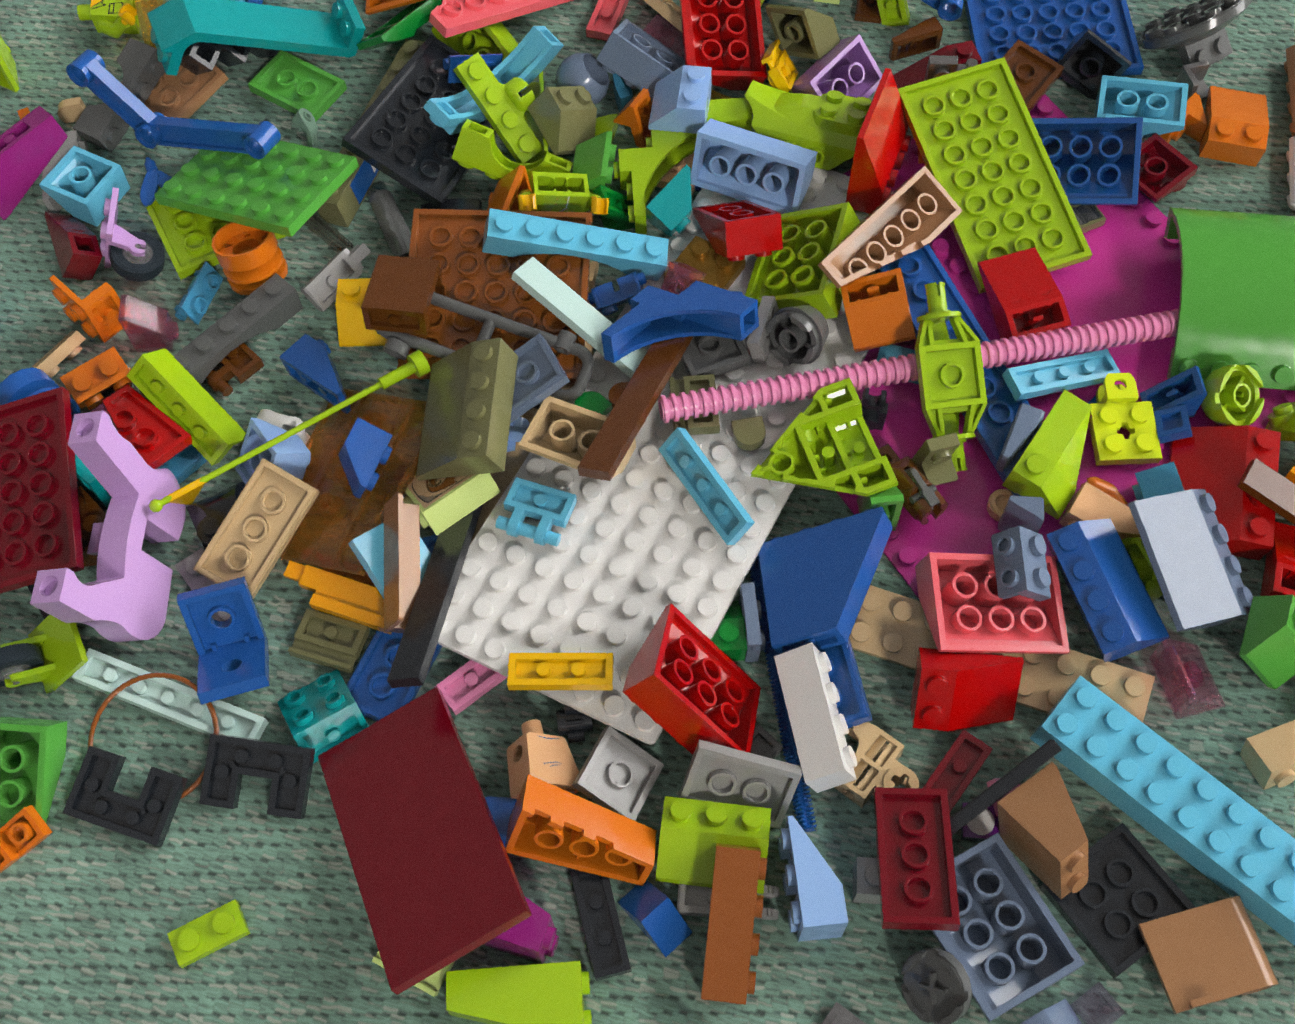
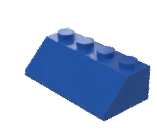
M1111 518L1077 521L1046 534L1050 551L1056 558L1061 574L1104 662H1111L1170 638Z

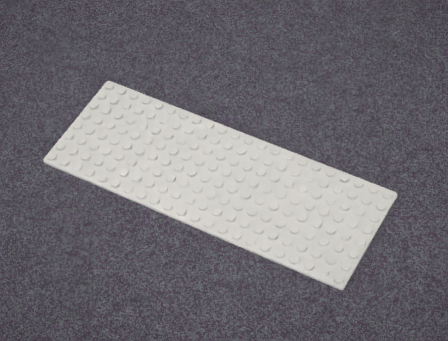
M814 167L812 180L800 210L845 203L850 176L833 170L827 171ZM702 188L693 201L692 208L741 200ZM854 210L860 222L870 215L869 213ZM692 211L689 217L691 223L681 234L676 231L669 238L667 267L659 281L647 280V283L643 284V288L650 285L678 295L682 292V290L665 283L663 275L696 235L709 241ZM754 254L745 255L746 266L729 287L728 291L743 292L745 296L757 256ZM873 271L865 276L876 274V272ZM842 300L838 318L826 319L829 328L828 338L820 356L814 362L805 365L797 363L786 365L777 359L770 349L766 363H754L750 351L747 350L750 356V365L715 376L716 389L720 385L727 388V385L732 383L734 386H737L738 382H743L745 385L750 380L756 383L757 379L765 381L766 378L772 377L775 380V377L779 375L784 378L786 374L794 376L797 372L803 375L804 371L813 373L815 369H819L822 372L823 368L827 367L832 370L833 366L841 368L845 364H848L849 367L852 363L860 365L869 350L855 353ZM629 303L626 304L617 320L631 310ZM652 344L644 346L642 348L645 351H648ZM596 350L593 355L595 363L593 373L584 392H598L609 401L608 393L611 387L620 382H629L631 378L613 363L605 360L604 356ZM681 359L673 372L672 377H674V380L683 379V376H689ZM669 381L660 394L665 395L666 398L670 394ZM805 396L804 400L799 401L796 398L794 402L786 400L783 404L777 401L776 405L767 403L765 407H761L758 404L757 408L751 409L748 406L747 410L738 408L736 412H732L729 409L728 413L724 414L719 411L720 433L690 435L755 522L735 545H727L659 452L658 449L673 433L672 419H670L669 423H664L661 420L658 399L635 437L636 448L624 471L613 477L611 481L579 476L578 470L530 452L469 546L437 644L508 677L509 653H613V690L535 691L572 707L646 744H654L663 728L656 724L648 714L623 693L628 669L663 610L670 603L712 640L741 583H743L796 485L751 477V472L758 464L761 465L770 454V449L799 413H803L807 409L813 398L808 399ZM575 400L569 401V403L575 405ZM762 416L766 429L764 444L759 449L753 451L739 448L734 442L731 421ZM516 477L576 495L577 503L566 528L553 525L550 530L561 534V540L557 547L547 543L545 546L535 544L534 539L521 535L513 537L507 535L505 530L496 528L498 516L510 518L513 513L505 510L503 503ZM527 516L523 523L538 527L540 520Z

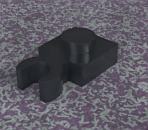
M865 388L862 399H860L862 403V416L869 430H883L888 410V403H886L887 392L882 390L881 395L872 396L869 394L870 388Z

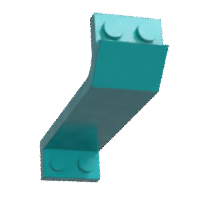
M170 0L147 13L152 26L150 32L151 42L155 43L157 48L158 61L162 62L166 75L176 76L184 51L187 47L197 42L349 58L356 56L358 50L356 44L362 40L366 30L353 0H336L332 5V13L231 0Z

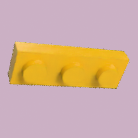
M509 653L508 690H613L614 655L613 653Z

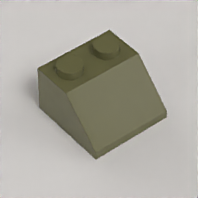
M768 4L765 7L775 38L781 42L779 48L781 51L785 49L789 56L820 60L840 43L833 17L803 7Z
M584 86L547 87L528 107L530 114L554 155L575 154L576 145L595 137L597 108L591 99L590 93Z

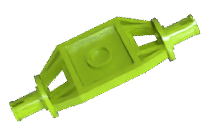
M934 282L924 285L928 313L916 318L917 323H919V329L915 344V355L922 412L933 438L952 433L957 434L960 445L952 454L951 459L956 472L966 471L963 442H966V439L976 437L974 432L987 406L981 345L979 338L961 318V312L947 309L945 282H938V284ZM945 321H950L957 339H950ZM966 412L963 433L959 434V413Z

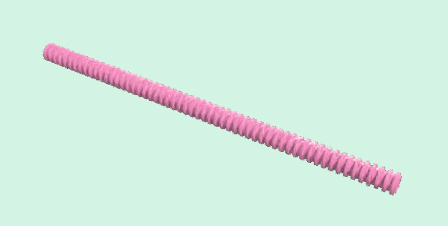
M1179 309L1163 311L1162 313H1150L1144 316H1132L1126 319H1114L1108 322H1096L1090 325L1084 324L1081 327L1079 325L1072 328L1066 327L1063 330L1061 328L1054 331L1048 330L1045 333L1037 332L1036 335L1030 333L1027 336L1019 335L1018 337H1009V339L1001 338L999 341L997 339L990 342L983 341L980 344L983 368L988 369L993 366L1000 367L1002 364L1006 366L1011 363L1018 364L1020 361H1035L1039 358L1047 359V357L1053 358L1057 355L1065 356V354L1071 355L1075 352L1083 353V351L1088 352L1093 349L1100 350L1101 348L1106 349L1111 346L1118 347L1119 345L1123 346L1129 343L1135 344L1137 342H1146L1147 340L1153 341L1155 339H1164L1165 337H1176ZM911 353L907 357L905 355H899L898 358L893 356L889 357L888 361L886 358H881L879 362L876 359L870 360V363L863 361L860 365L852 363L850 367L848 364L842 365L841 368L833 366L832 370L827 367L823 368L822 372L819 369H815L813 373L804 371L803 375L797 372L794 376L786 374L784 378L779 375L775 377V380L772 377L766 378L765 381L757 379L756 383L750 380L745 385L743 382H738L737 386H734L732 383L728 384L727 388L720 385L717 389L709 387L708 391L702 388L697 393L694 390H690L688 394L679 392V396L672 393L667 398L665 395H660L658 399L661 420L664 423H669L670 419L677 422L681 417L684 420H688L689 416L698 418L699 414L706 417L709 413L718 415L719 411L723 414L728 413L729 409L732 412H736L738 408L747 410L748 406L753 409L757 408L758 404L761 407H765L767 403L776 405L777 401L780 404L785 403L786 400L794 402L796 398L800 401L804 400L805 396L808 399H812L820 388L847 378L851 379L856 391L861 390L862 387L871 388L872 385L877 388L881 384L888 386L891 382L899 384L900 380L902 383H906L909 380L917 381L916 355Z

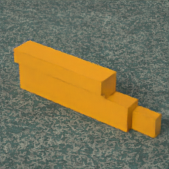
M289 560L283 576L299 582L298 585L301 588L315 592L309 601L312 609L366 625L369 628L391 635L392 632L384 631V599L376 587L307 564L305 566Z

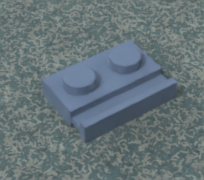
M754 582L741 583L738 603L741 606L745 623L747 641L745 662H756L759 660L760 651H765L764 631H760L759 620L762 618L760 600H756Z

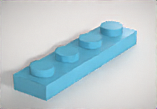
M1108 349L1007 368L1002 376L1015 401L1063 392L1064 389L1072 390L1101 384L1104 382L1107 374L1121 372Z
M677 427L658 450L727 545H735L755 522L687 430Z

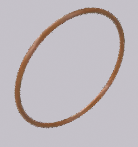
M149 673L128 680L117 687L99 707L90 727L88 748L93 746L95 729L102 712L109 702L126 687L149 678L174 679L190 686L196 692L197 685L182 676L171 673ZM211 702L206 703L212 717L214 733L219 734V724L215 709ZM204 770L197 780L188 789L183 791L181 799L191 793L203 781Z

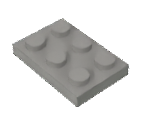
M699 739L678 798L772 808L770 827L780 829L802 777V769L799 765Z

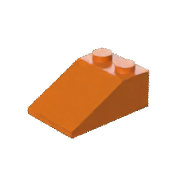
M1210 86L1205 109L1207 128L1200 141L1199 157L1256 167L1266 151L1269 133L1266 95Z

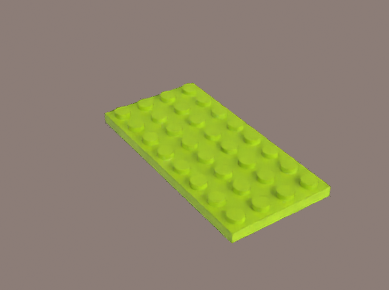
M1005 57L898 89L904 116L926 168L963 210L950 225L979 294L986 292L977 264L981 261L1035 247L1048 271L1051 272L1087 261L1091 258L1093 254Z

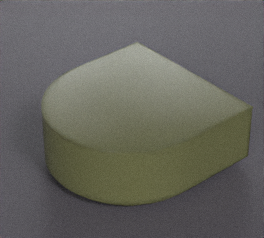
M762 416L731 421L734 442L739 448L753 451L759 449L764 444L766 429Z

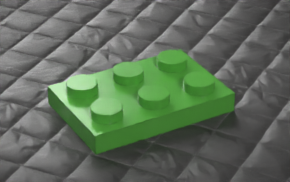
M282 50L248 83L250 92L294 114L300 108L307 109L314 116L315 122L347 89L344 80Z

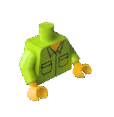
M91 0V4L77 5V14L80 21L92 20L98 33H103L117 39L122 34H139L142 0Z

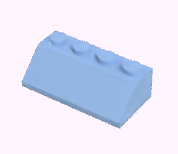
M710 119L697 131L691 170V184L738 200H748L781 214L799 211L812 180L818 152Z

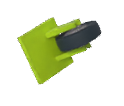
M49 615L28 634V638L0 645V687L14 688L23 684L43 682L46 694L60 687L88 661L77 623H65Z

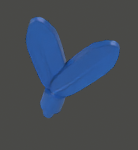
M150 157L145 158L144 166L147 173L140 191L141 202L146 207L155 201L154 194L158 191V186L162 188L163 184L172 178L158 170L155 161L151 160Z

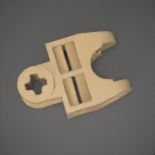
M869 722L848 729V735L859 742L858 749L855 752L857 766L853 767L857 780L834 787L862 808L871 795L874 796L875 787L894 788V786L898 787L902 784L905 788H919L917 775L911 769L898 762L904 749L902 743Z

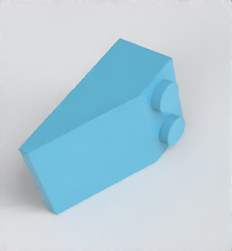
M1102 75L1096 99L1094 118L1143 117L1142 138L1151 137L1155 133L1162 135L1184 130L1189 84Z

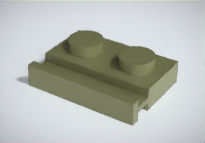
M714 374L683 376V379L675 380L674 377H670L669 379L670 394L675 393L676 396H679V392L688 394L690 390H694L697 393L702 388L705 391H708L709 387L716 389ZM709 413L706 417L699 414L698 418L689 416L688 420H684L681 417L677 422H674L672 419L673 431L680 427L685 428L690 435L720 433L719 414L713 415Z
M307 608L294 635L295 640L292 646H289L288 652L290 656L352 674L355 661H358L370 630L366 625Z

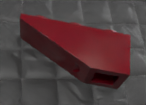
M45 212L44 216L62 277L92 280L103 257L96 235L72 215Z

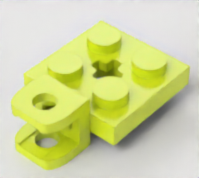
M1130 373L1107 374L1103 385H1100L1096 391L1097 403L1090 404L1092 408L1089 428L1096 466L1159 463L1163 458L1152 402H1136L1139 398L1137 385ZM1121 381L1125 384V387L1122 384L1115 385V382ZM1121 427L1131 433L1128 439H1124L1123 434L1117 433Z

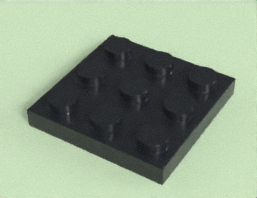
M1123 823L1088 849V881L1077 893L1070 892L1060 899L1045 883L1039 887L1113 979L1148 952L1138 927L1139 924L1195 908L1193 903Z

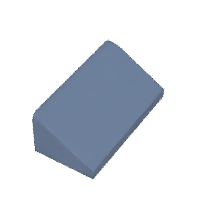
M1011 495L998 523V530L1002 532L1016 526H1022L1038 533L1044 522V498Z

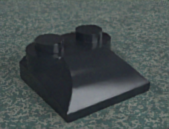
M243 481L186 507L204 549L210 543L245 487Z

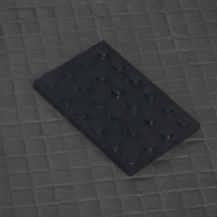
M430 35L345 135L341 146L429 203L440 208L469 169L462 167L458 164V161L451 159L460 133L449 135L442 127L435 125L430 120V114L423 107L431 98L449 97L464 91L466 88L462 83H448V70L443 68L444 58H448L449 55L461 54ZM487 119L479 123L494 130Z

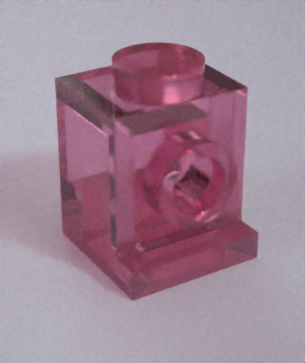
M669 261L667 266L669 269L661 289L679 295L696 280L703 282L706 273L683 262ZM678 283H679V285H680V290L676 293L675 290H676L677 285H678Z

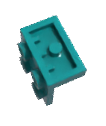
M337 669L330 673L322 674L314 682L299 690L289 692L277 702L298 746L316 748L313 764L319 761V755L369 726Z

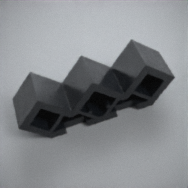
M197 42L186 48L180 65L193 74L199 75L213 71L217 60L231 67L245 63L250 52L256 57L266 58L277 55L279 50Z

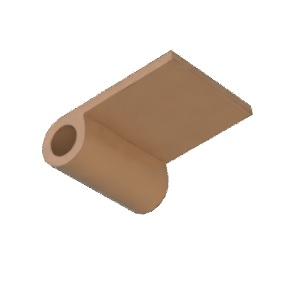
M1240 896L1226 898L1138 925L1174 1014L1238 995L1251 994L1279 984Z

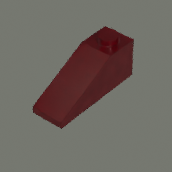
M972 40L946 45L930 54L958 56V64H966L970 58L976 59L977 65L981 64L982 61ZM930 55L893 75L898 89L924 81Z

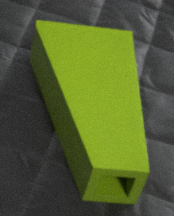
M580 961L446 971V1010L451 1016L486 1024H592L591 1010H584L583 995L590 994L589 971L582 972Z

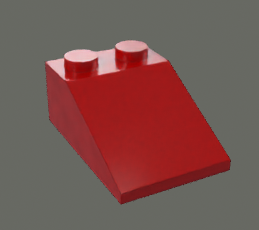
M748 200L692 208L695 219L717 254L726 257L727 261H741L745 259V255L751 254L757 257H766L772 255V251L783 249L781 213Z
M919 647L910 704L913 728L953 731L1013 720L1024 664L1023 657L983 653L938 652V649Z

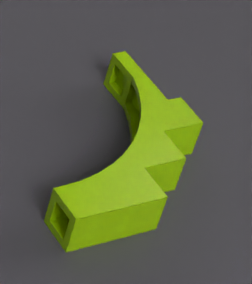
M746 98L710 100L707 122L713 119L752 131L751 106ZM651 130V137H646V147L618 149L619 161L613 162L614 179H620L621 190H627V201L633 200V205L628 206L629 223H635V233L647 234L646 206L655 187L666 173L681 160L694 153L697 134Z

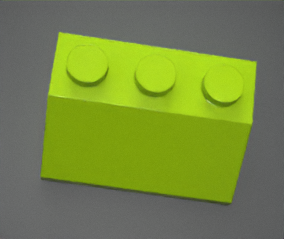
M665 796L655 881L712 888L717 843L760 848V857L767 858L772 808ZM758 880L757 893L759 894L764 893V880Z

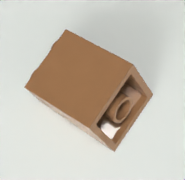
M1051 762L997 802L999 831L1007 847L1062 899L1070 892L1077 893L1088 881V838L1058 767Z

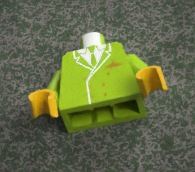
M532 171V192L528 189L522 190L518 194L519 211L588 212L590 210L592 214L607 215L609 198H601L589 192L587 174Z

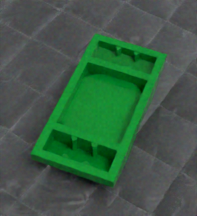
M424 0L408 5L356 44L358 49H375L413 37L416 30L430 20L431 11L440 6L443 0Z

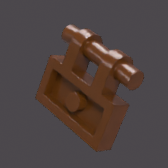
M242 343L219 362L223 367L218 371L213 369L206 379L208 380V385L215 392L219 391L223 396H229L233 392V388L228 384L230 379L234 377L242 384L263 368L264 363L245 343Z

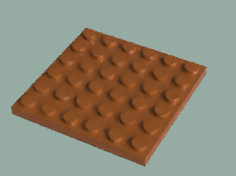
M413 210L409 257L439 260L442 283L440 287L435 286V293L558 336L560 330L570 331L577 336L575 343L585 347V340L513 281L511 277L515 270L533 256L588 302L590 259L560 254H532L508 257L482 252L484 226L489 210ZM510 211L593 225L592 212ZM430 304L428 309L429 330L427 335H411L457 351L477 340L483 323ZM496 327L491 336V339L502 338L513 351L530 340ZM550 347L569 378V383H575L582 367L581 359L572 354L565 355ZM411 348L410 351H409V353H408V355L411 354V353H413V352H415V351H417V350L414 349V348ZM422 352L429 363L430 369L432 364L441 360V358ZM407 358L406 360L398 359L397 368L408 363ZM431 372L420 378L414 373L405 379H430Z

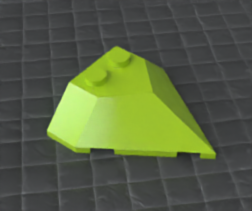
M850 378L820 388L812 397L813 401L803 413H799L770 449V454L761 465L758 464L751 472V477L866 497L898 486L897 478L886 455L881 457L862 416V403Z

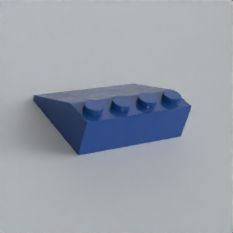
M1143 117L1032 118L1070 205L1138 204Z

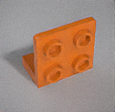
M55 275L48 278L54 287L51 291L52 294L62 305H65L62 308L64 313L74 323L80 320L82 322L81 328L90 338L93 339L97 336L105 343L132 322L116 291L107 282L81 300Z
M114 346L59 377L68 391H70L80 409L87 406L89 410H92L102 404L103 396L113 390L116 392L127 384L130 387L133 386L132 381L127 377L131 368H128Z

